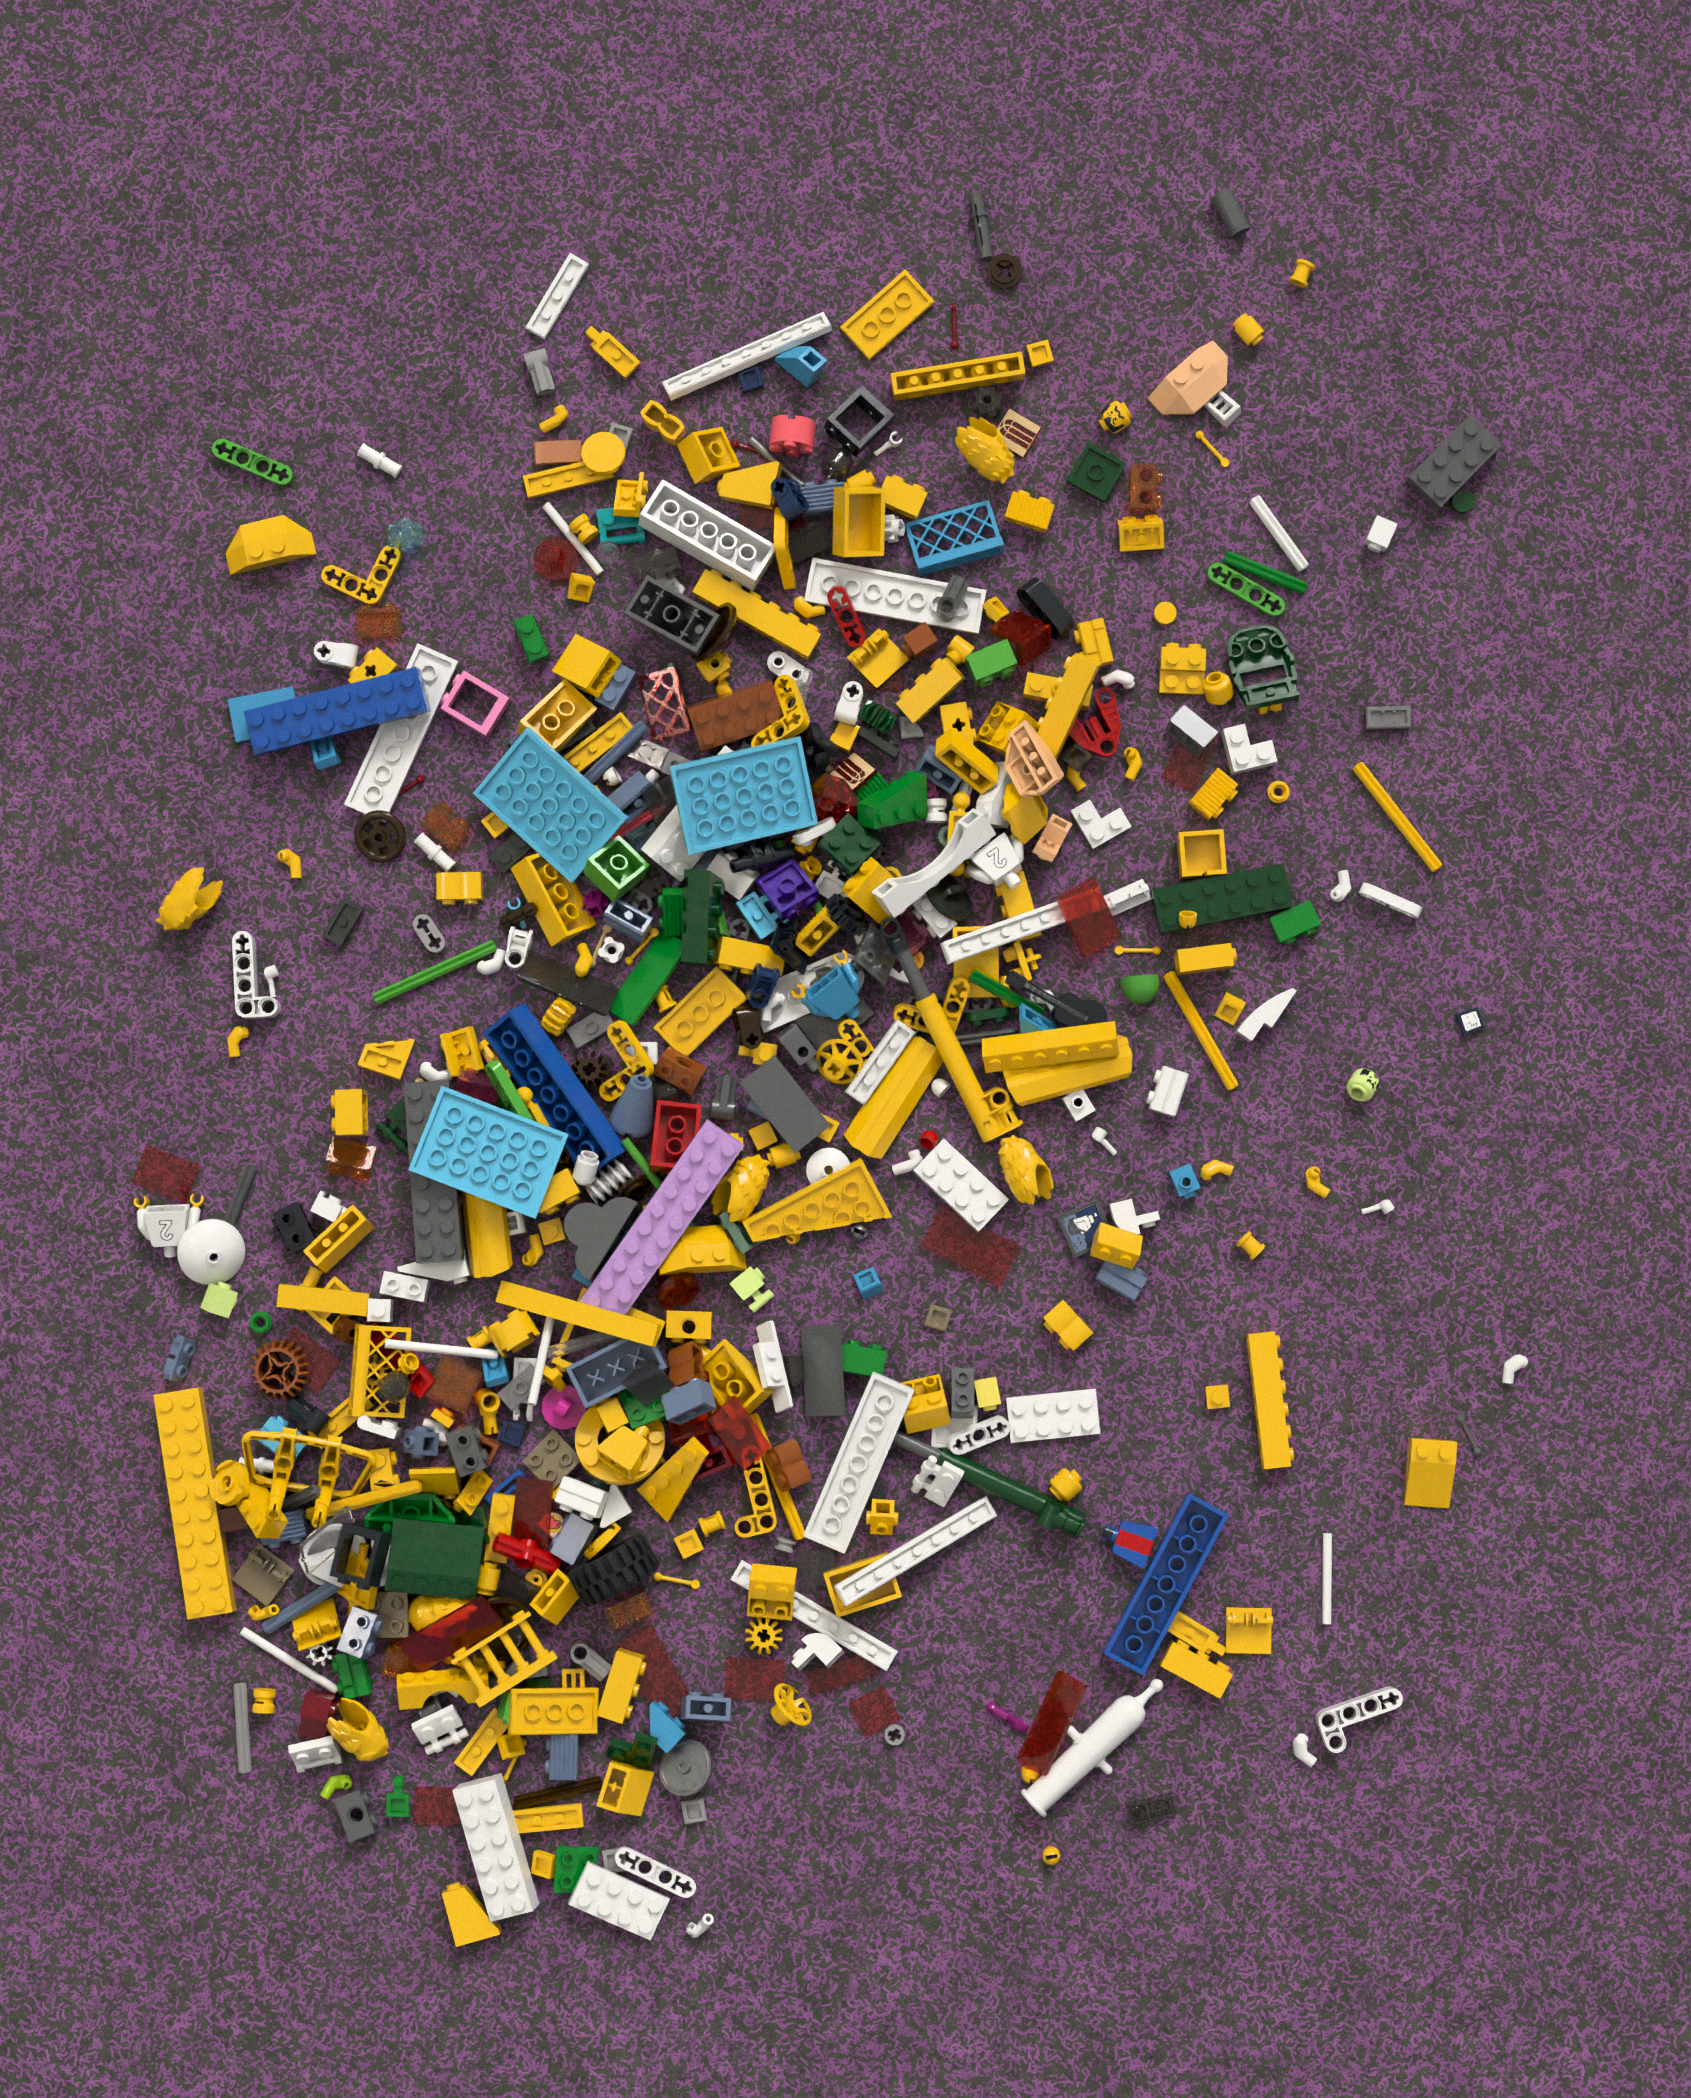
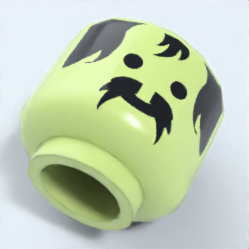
M1358 1069L1348 1080L1347 1091L1356 1101H1369L1378 1090L1379 1079L1371 1070Z

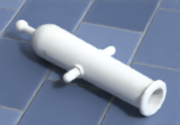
M1154 1679L1151 1681L1150 1686L1139 1696L1124 1695L1116 1699L1084 1733H1079L1073 1726H1067L1066 1733L1073 1739V1744L1027 1790H1021V1794L1041 1816L1045 1817L1047 1815L1046 1811L1094 1767H1100L1105 1774H1111L1113 1770L1105 1761L1106 1756L1141 1726L1146 1715L1144 1706L1154 1693L1163 1689V1682L1159 1679Z

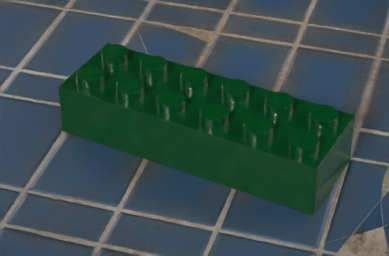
M1284 863L1155 888L1150 891L1159 935L1288 910L1293 907ZM1186 910L1196 912L1197 921L1195 926L1189 928L1187 925L1186 929L1181 927L1179 924V912Z

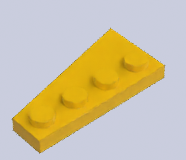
M694 1436L637 1489L667 1523L673 1517L676 1508L680 1505L684 1494L689 1489L692 1480L709 1454L706 1448Z

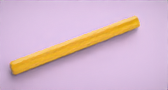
M1360 762L1354 766L1353 771L1429 869L1432 872L1442 866L1440 860L1366 765Z
M1171 971L1165 974L1164 980L1227 1090L1234 1089L1238 1086V1082L1176 973Z
M750 1414L747 1416V1420L795 1540L805 1538L803 1536L805 1530L789 1490L782 1492L777 1487L774 1471L766 1462L765 1451L772 1447L759 1414Z
M415 1479L330 1502L327 1517L419 1493L422 1491V1483ZM314 1507L306 1509L305 1516L310 1521L313 1518Z

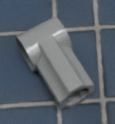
M545 348L525 353L526 365L529 373H531L537 395H545L555 391Z
M580 1640L572 1645L571 1659L601 1682L611 1670L612 1665L594 1651L587 1642ZM577 1647H583L586 1649L587 1654L580 1658L575 1655L574 1650Z

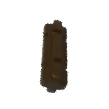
M530 902L501 916L499 922L504 928L511 927L513 924H517L537 914L538 907L535 906L534 902Z

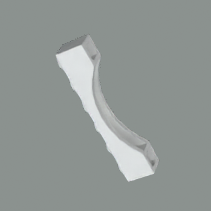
M973 808L956 822L954 832L948 844L932 863L911 875L888 878L874 889L872 894L885 913L893 918L901 915L908 906L921 899L925 892L938 885L942 878L955 871L959 864L972 857L976 850L989 843L991 838L996 835L986 816Z

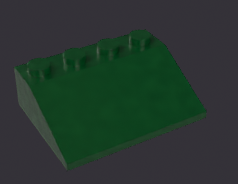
M393 1517L391 1533L393 1535L390 1542L385 1591L476 1600L484 1527Z

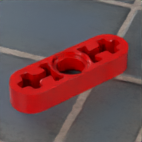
M835 585L828 592V602L848 645L859 647L865 641L866 632L846 588L841 585ZM834 591H837L838 594H843L841 601L844 606L839 608V610L836 608L840 606L838 599L832 598ZM845 610L850 611L853 614V619L850 622H844L840 617L841 612ZM854 623H857V625H854L855 633L861 634L857 642L855 639L850 638L852 636L851 628L845 629V627H850Z

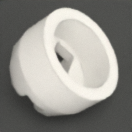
M614 767L609 768L603 774V780H609L606 782L608 786H615L622 782L618 771Z
M938 1078L931 1085L932 1092L940 1098L948 1091L951 1085L946 1080Z

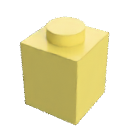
M996 1377L974 1380L978 1408L983 1407L984 1411L997 1409L996 1405L1001 1404Z

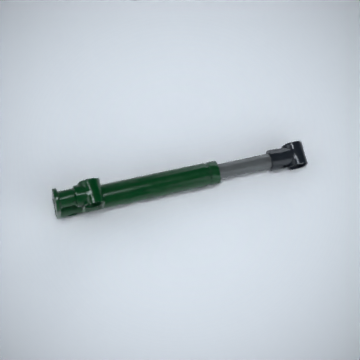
M897 1430L892 1444L926 1460L929 1456H935L937 1458L936 1464L942 1466L944 1461H947L965 1471L961 1478L962 1481L1037 1515V1522L1050 1529H1064L1074 1534L1073 1538L1078 1539L1086 1522L1085 1513L961 1455H956L944 1447L942 1450H939Z

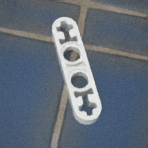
M623 1846L616 1850L614 1859L619 1867L678 1896L688 1898L695 1893L696 1884L691 1877L632 1848ZM626 1851L629 1852L628 1856L635 1860V1856H639L635 1862L634 1869L630 1868L633 1864L627 1860L621 1863L620 1853L625 1854ZM642 1861L651 1863V1870L648 1873H641L638 1867ZM662 1871H669L672 1877L668 1883L659 1881V1874ZM676 1875L680 1876L677 1880L683 1884L689 1881L690 1891L685 1890L683 1893L682 1888L675 1884V1888H671L675 1883Z

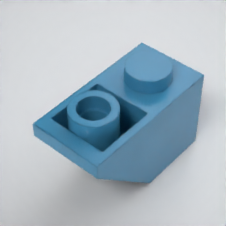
M796 346L780 353L775 357L774 361L808 388L821 376L827 359L811 346Z
M653 1700L650 1704V1736L657 1737V1745L668 1753L686 1734V1724L677 1716L673 1718L668 1713L670 1709L662 1701L656 1702Z

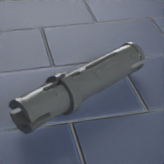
M974 192L969 194L972 209L970 216L971 220L974 221L980 255L979 259L981 261L990 260L994 256L987 224L988 212L985 211L983 193Z

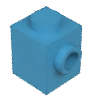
M1190 1163L1168 1172L1178 1197L1184 1196V1199L1197 1195L1196 1190L1200 1189V1185Z

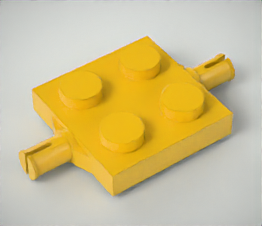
M360 1543L358 1554L350 1550L345 1573L365 1578L369 1563L367 1557L369 1544ZM351 1582L350 1585L343 1584L337 1593L345 1597L349 1602L347 1616H349L352 1606H360L366 1610L374 1609L378 1587H370V1590L356 1588L357 1583Z

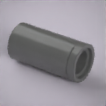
M1230 188L1219 192L1211 199L1231 239L1237 238L1251 229Z

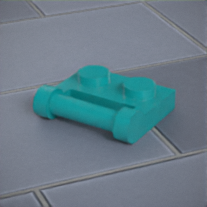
M614 507L596 510L602 549L609 548L608 546L633 542H639V544L646 543L644 528L638 525L639 517L613 516ZM637 528V533L607 537L606 533Z

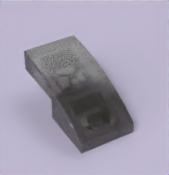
M1067 737L1058 756L1059 760L1077 773L1093 758V755L1069 737Z

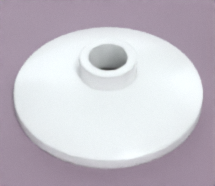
M820 1149L808 1160L806 1167L807 1178L812 1184L829 1175L824 1172L826 1166H831L833 1172L850 1164L846 1155L837 1149Z

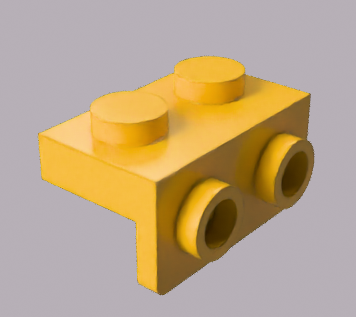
M644 472L639 473L638 481L618 479L613 516L640 517L641 508L644 509L646 505V495L643 494L648 493V481L644 480Z
M473 1026L440 1034L441 1048L445 1053L446 1066L451 1077L465 1076L485 1069Z

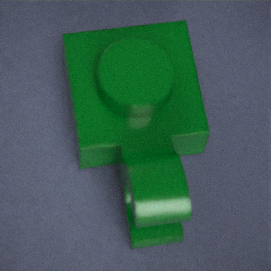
M395 1776L393 1792H388L386 1796V1817H409L410 1793H404V1776Z

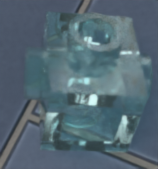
M403 518L387 525L388 547L401 548L403 552H410L415 550L414 547L423 545L422 523L412 522L411 518Z

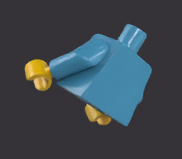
M842 949V952L845 954L843 960H839L836 953L834 954V959L836 962L841 963L842 967L837 965L808 990L804 984L798 983L797 986L801 989V994H798L794 989L791 990L792 996L795 998L800 997L802 999L801 1002L813 1015L831 1017L834 1020L839 1019L844 1014L849 1019H854L858 1016L860 1010L855 1005L860 1001L858 997L860 992L859 976L855 969L851 967V962L847 961L848 953L846 950Z

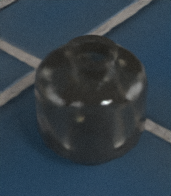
M831 448L821 461L822 473L828 479L842 480L853 467L854 462L851 454L843 448Z
M665 1080L652 1083L654 1108L656 1107L657 1100L680 1101L681 1095L678 1087Z
M393 1370L378 1381L379 1390H377V1394L383 1402L388 1400L390 1403L396 1404L410 1394V1386L412 1384L402 1371Z

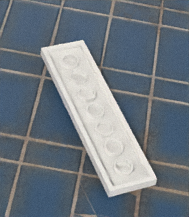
M812 557L804 601L808 603L831 607L827 599L828 592L831 587L841 585L846 588L856 612L918 624L926 622L928 626L976 635L979 633L983 612L982 605L985 601L986 590L968 587L955 617L950 621H942L938 618L936 609L937 603L948 585L946 582ZM834 591L832 598L838 599L840 606L836 608L839 609L844 606L841 601L843 594H838L837 591ZM949 605L941 607V610L945 613L953 610Z
M417 643L406 669L420 668L431 712L379 726L344 803L345 806L363 814L375 810L391 813L438 710L441 699L459 662Z
M874 1371L872 1372L806 1527L804 1537L845 1554L914 1393V1388Z

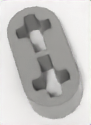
M425 914L416 916L413 921V928L426 948L432 953L442 952L445 949L446 940L434 921ZM420 919L429 921L427 927L430 932L426 933L423 928L418 929ZM430 935H433L435 939H441L438 949L430 947L432 944L429 938Z

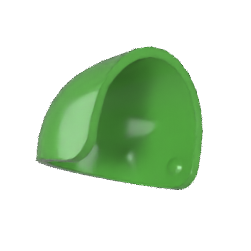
M1148 974L1121 978L1120 984L1123 995L1127 1000L1135 1004H1146L1152 1001L1159 990V975Z

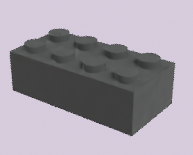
M1470 414L1408 477L1405 483L1437 513L1499 450L1502 444Z

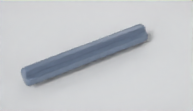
M638 721L583 776L590 783L594 784L606 770L648 731V727L642 721Z
M326 1582L280 1611L277 1615L262 1623L263 1630L268 1634L272 1633L339 1591L340 1587Z

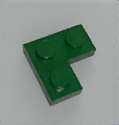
M636 1732L632 1744L611 1737L606 1757L617 1762L634 1765L640 1769L649 1770L658 1738Z

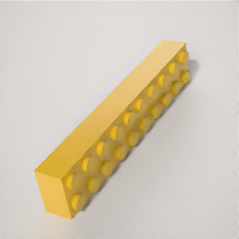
M203 1387L153 1395L187 1619L234 1612L237 1608L225 1532L221 1533L218 1510L221 1509V1504L212 1499L209 1490L211 1478L215 1479L216 1471Z

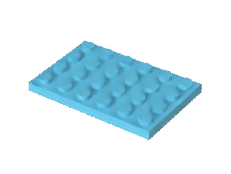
M530 727L524 730L473 792L478 799L571 883L575 882L583 872L587 859L604 847L629 818Z
M799 736L669 766L688 855L818 825L802 741Z
M441 1086L408 1170L536 1219L569 1134Z

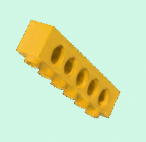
M1022 352L895 372L890 374L893 399L894 401L1024 380L1025 367Z

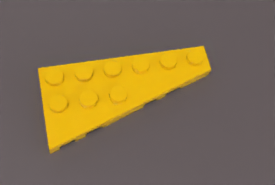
M859 1158L746 1218L742 1223L751 1240L757 1242L779 1238L784 1235H796L807 1231L847 1226L863 1221L869 1222L880 1218H892L863 1160Z

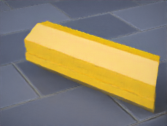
M1118 1035L1119 1056L1003 1071L1008 1090L1018 1105L1025 1106L1128 1078L1132 1072L1133 1055L1128 1039Z
M913 1036L845 1132L844 1136L851 1146L869 1157L883 1158L944 1062L936 1046L930 1044L922 1037Z
M461 1191L470 1273L474 1278L493 1277L508 1270L513 1265L507 1209Z

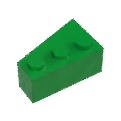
M909 770L905 773V776L891 781L889 786L883 790H877L858 802V823L875 830L927 818L926 774Z

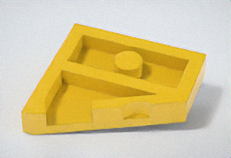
M415 1039L365 1044L358 1067L401 1081Z

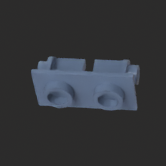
M177 1334V1337L173 1339L169 1352L176 1356L175 1359L167 1358L163 1370V1378L169 1379V1381L183 1382L188 1372L187 1367L190 1358L195 1351V1339Z

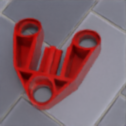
M1103 687L1097 690L1094 702L1099 716L1109 733H1105L1096 716L1091 717L1084 723L1094 739L1092 742L1082 723L1076 717L1067 738L1081 751L1109 758L1114 755L1117 749L1121 723L1114 692L1108 687ZM1102 692H1107L1111 696V701L1103 704L1099 701L1098 695ZM1102 742H1111L1113 750L1110 753L1102 752L1100 748Z

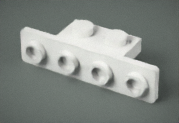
M767 1321L756 1327L759 1343L753 1345L762 1389L773 1388L775 1390L772 1393V1399L776 1413H780L792 1408L793 1402L774 1321Z

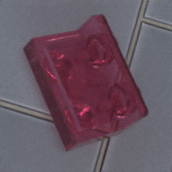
M909 908L901 915L895 917L910 944L908 948L914 957L930 944V932L925 925H919L915 921L916 917ZM890 921L884 927V931L893 933L896 929V924Z
M471 1068L459 1069L454 1091L496 1106V1100L499 1095L488 1076L479 1074L477 1070Z

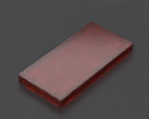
M940 1206L921 1243V1246L998 1286H1001L1021 1247L984 1227L977 1232L961 1216L943 1206Z

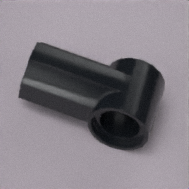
M299 1395L291 1398L287 1403L286 1410L297 1420L301 1421L302 1425L316 1436L320 1434L331 1419V1417L316 1406L313 1407Z

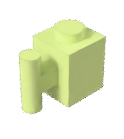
M750 1266L729 1284L743 1301L750 1296L754 1298L755 1301L749 1305V1308L755 1313L775 1295L770 1289L761 1294L758 1289L765 1284L762 1281L765 1276L757 1267L753 1270Z

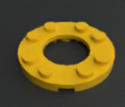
M620 1396L610 1397L611 1400L617 1398V1400H618V1402H619V1404H620V1406H621V1408H622V1410H623V1412H624V1414H625V1416H626V1418H627V1420H628V1417H627V1414H626V1412H625V1409H624V1406H623V1403H622V1401H621ZM596 1403L591 1406L580 1419L575 1433L576 1453L583 1468L592 1477H596L611 1485L632 1484L651 1474L657 1467L665 1450V1431L661 1419L645 1424L650 1430V1433L645 1438L648 1441L650 1451L635 1478L631 1481L598 1459L596 1448L598 1446L599 1433L604 1426L596 1412L599 1404Z

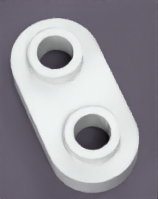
M776 651L768 657L767 664L772 673L777 676L788 675L796 681L798 687L806 683L808 678L806 668L784 652ZM776 659H781L783 663L782 665L777 666L774 664V661ZM798 671L801 676L794 678L792 676L793 672Z
M833 817L825 818L819 821L818 825L810 826L793 835V839L796 845L808 846L814 842V838L820 835L825 837L836 826Z

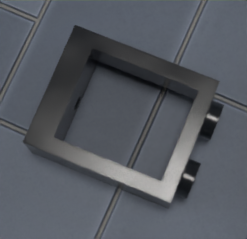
M862 385L827 419L824 429L828 436L836 439L847 453L857 457L891 424L894 414ZM855 403L878 423L860 441L837 421Z
M343 1522L329 1576L338 1578L337 1582L350 1585L351 1582L357 1583L356 1588L370 1590V1587H379L393 1534L356 1523ZM354 1535L374 1540L365 1578L345 1573Z

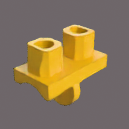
M1020 941L1013 943L1012 947L1004 950L1002 954L1006 963L1017 960L1020 968L1014 969V971L1030 982L1032 976L1027 963H1030L1032 971L1038 969L1036 960L1042 957L1041 954L1034 955L1032 948L1025 949L1027 958H1025Z

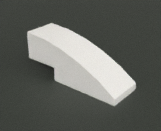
M1294 988L1289 989L1266 1001L1242 1022L1235 1033L1251 1042L1262 1025L1269 1029L1272 1028L1297 990Z

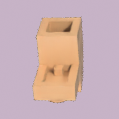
M1052 814L1032 852L1037 854L1042 860L1053 862L1072 823Z

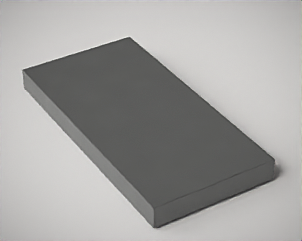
M775 1055L740 1082L741 1086L795 1154L831 1126Z
M841 1325L801 1326L805 1416L845 1415Z

